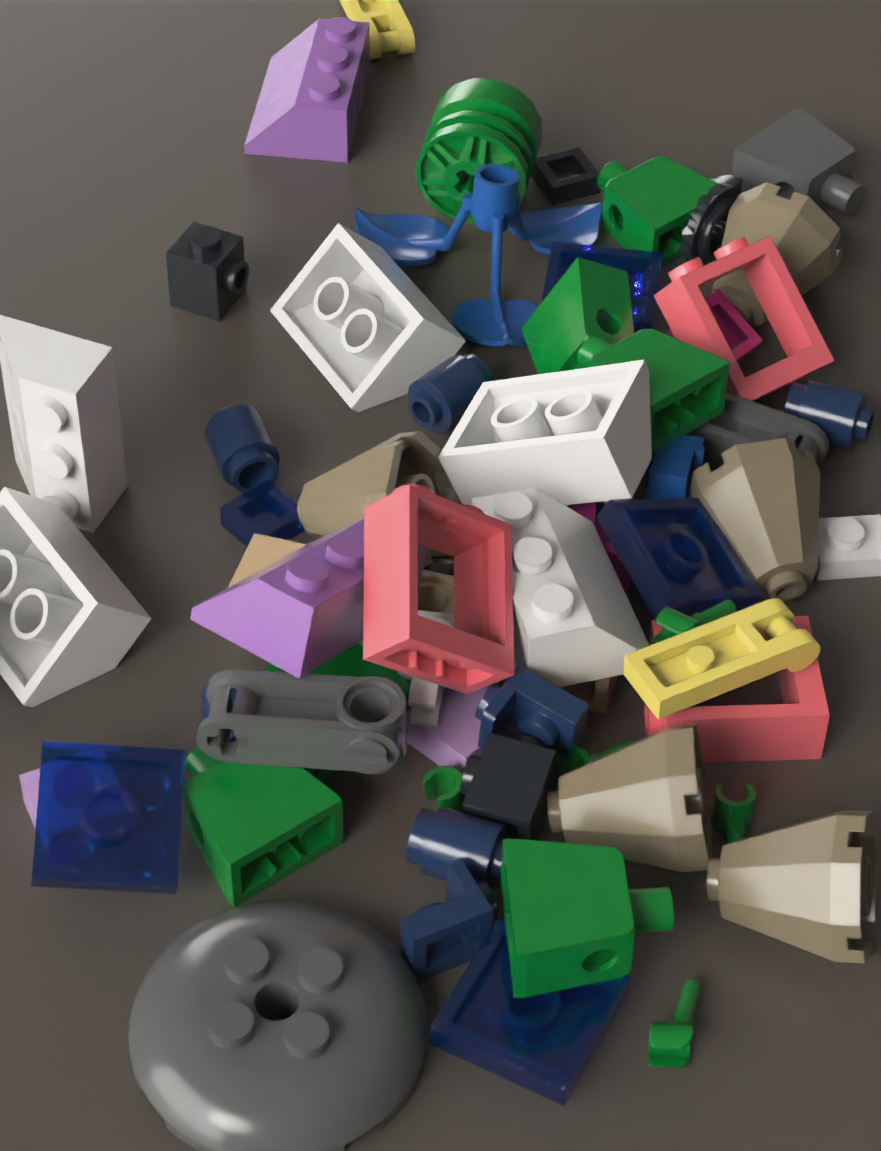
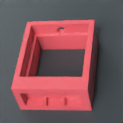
M771 236L751 245L748 244L745 237L732 241L715 251L714 255L717 260L707 265H703L700 257L692 259L670 271L668 275L672 283L653 295L675 339L730 362L726 393L756 402L835 361ZM740 269L744 271L787 355V358L747 377L743 375L699 289Z
M409 484L400 486L390 495L364 508L363 660L467 695L513 676L512 525L484 514L478 507L461 505L433 494L430 488L422 485ZM418 544L454 557V628L418 615Z
M794 616V626L797 629H806L812 635L809 617ZM651 620L649 646L654 644L652 639L663 628V626L656 623V620ZM818 658L801 671L790 672L786 668L777 672L783 704L696 706L686 708L658 720L644 702L646 736L668 726L697 723L704 763L821 759L830 714Z

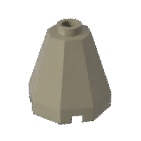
M768 182L739 194L729 209L722 247L741 237H745L748 244L751 245L771 236L801 296L833 273L842 259L841 249L836 250V246L841 239V231L836 223L809 196L797 192L793 193L790 200L777 196L776 194L781 187ZM742 269L714 281L712 293L719 289L751 327L768 321Z
M422 431L399 433L305 483L297 505L298 517L305 532L316 540L364 518V508L390 495L396 488L409 484L426 486L433 491V494L459 504L454 488L444 489L441 473L446 472L438 458L442 450ZM428 547L424 568L434 562L431 557H440L445 554Z
M787 438L734 445L721 454L724 465L711 472L707 462L693 472L686 497L692 521L752 593L764 599L779 598L783 602L793 600L801 596L806 591L807 586L813 583L818 569L820 471L813 453L806 449H803L802 454H799L795 443Z
M697 723L668 726L562 774L558 778L559 790L548 791L547 793L548 817L552 833L563 832L566 843L615 847L623 853L624 860L682 873L707 870L710 858H714L709 796L705 795L703 779L706 778Z
M843 810L726 843L722 846L721 858H710L708 863L707 895L709 901H719L721 916L726 920L834 962L865 964L872 956L874 939H862V919L874 924L876 923L878 848L876 836H862L861 832H865L875 825L873 811Z

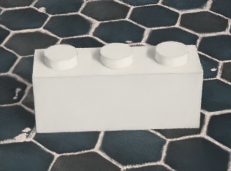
M340 223L335 226L270 310L348 406L357 412L408 394L409 386L414 381L454 356L466 342L381 246Z
M0 315V364L15 461L31 496L58 504L77 528L94 533L128 486L113 347Z
M645 360L483 382L438 456L462 505H471V498L530 487L539 489L565 506L601 501L615 503L632 498L652 459L649 369Z
M4 487L0 492V675L24 706L35 707L115 669L152 618L58 504Z
M535 487L471 498V506L478 507L484 514L512 525L515 668L520 665L557 687L623 675L625 655L648 647L649 644L593 522Z

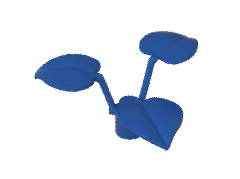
M490 164L476 169L473 194H463L462 207L449 230L442 222L429 217L405 214H373L358 208L355 209L354 221L356 233L381 246L397 265L417 266L432 263L436 258V250L449 251L471 212V216L476 220L477 228L492 233L491 301L473 299L460 303L454 308L452 313V325L462 337L478 344L488 346L510 344L513 347L526 348L528 346L523 336L522 327L538 307L527 300L502 301L503 232L508 229L511 234L515 235L518 241L529 240L531 247L541 253L565 256L583 254L590 251L597 242L602 203L520 212L521 195L518 194L519 173L508 166Z

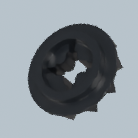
M715 184L709 189L707 195H701L698 198L697 207L693 212L688 213L690 219L687 226L682 230L684 240L680 245V254L685 257V263L697 257H700L703 265L717 260L714 252L722 247L729 209L739 194H741L738 189L728 184L724 186Z

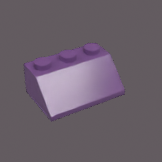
M345 17L319 18L271 57L245 141V154L348 163L370 76L369 22L353 21Z
M364 518L306 544L194 606L191 611L190 620L301 679L363 640ZM418 544V590L428 547Z

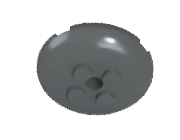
M266 900L235 906L215 913L184 931L166 947L148 970L137 991L129 1020L128 1042L131 1065L141 1094L144 1093L151 1105L165 1119L166 1128L198 1151H345L346 1144L366 1134L376 1125L380 1124L383 1128L388 1124L408 1100L423 1068L427 1049L428 1024L424 996L414 972L398 949L374 927L356 916L324 904L300 900ZM280 1009H285L287 1016H289V1018L282 1021L266 1019L270 1016L278 1015Z

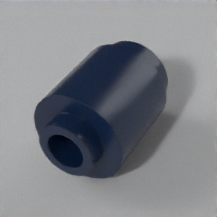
M465 354L464 356L454 355L409 386L408 407L411 416L420 426L432 432L444 433L459 423L482 383L494 381L491 370L481 358L473 354Z
M810 380L807 385L795 382L790 389L784 408L785 413L818 425L825 432L829 440V446L847 451H852L857 441L867 442L875 416V408L866 406L867 394Z
M238 404L225 407L211 417L205 427V439L224 480L242 493H257L272 485L279 474L280 455L259 411L252 406Z
M441 806L437 812L422 808L415 819L410 833L406 860L409 863L419 865L422 874L447 881V865L462 860L474 880H484L491 889L494 881L501 883L503 839H507V825Z

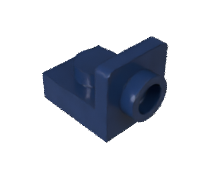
M518 665L514 670V675L510 676L503 686L496 682L487 689L477 707L475 718L481 721L478 747L484 749L490 732L504 736L511 726L518 730L521 735L537 739L548 749L555 750L556 753L569 760L583 740L589 704Z
M462 860L447 865V902L427 904L418 909L413 915L401 919V954L410 965L418 982L491 953L492 923L498 920L499 916L496 900L488 884L484 880L475 881Z

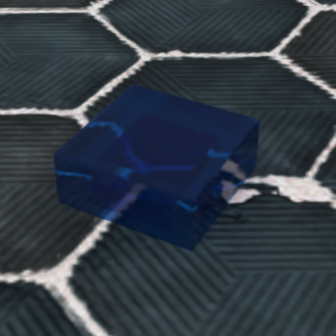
M269 480L220 507L221 525L246 547H248L254 533L291 540L305 531L298 517V504Z

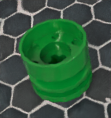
M473 78L454 84L441 95L415 164L416 182L425 200L442 215L455 220L462 207L463 194H473L476 169L484 165L497 164L508 166L519 173L518 194L521 195V204L527 191L532 174V166L536 160L542 140V119L533 102L516 87L497 79ZM470 212L465 222L475 223L476 220L473 219Z

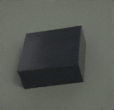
M580 147L536 157L532 166L531 177L552 205L599 194L601 191L597 186L599 172Z

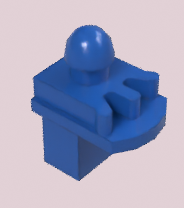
M687 433L652 453V459L647 467L645 497L657 506L670 510L688 509L686 497L693 472L704 465V437L692 436L690 433Z

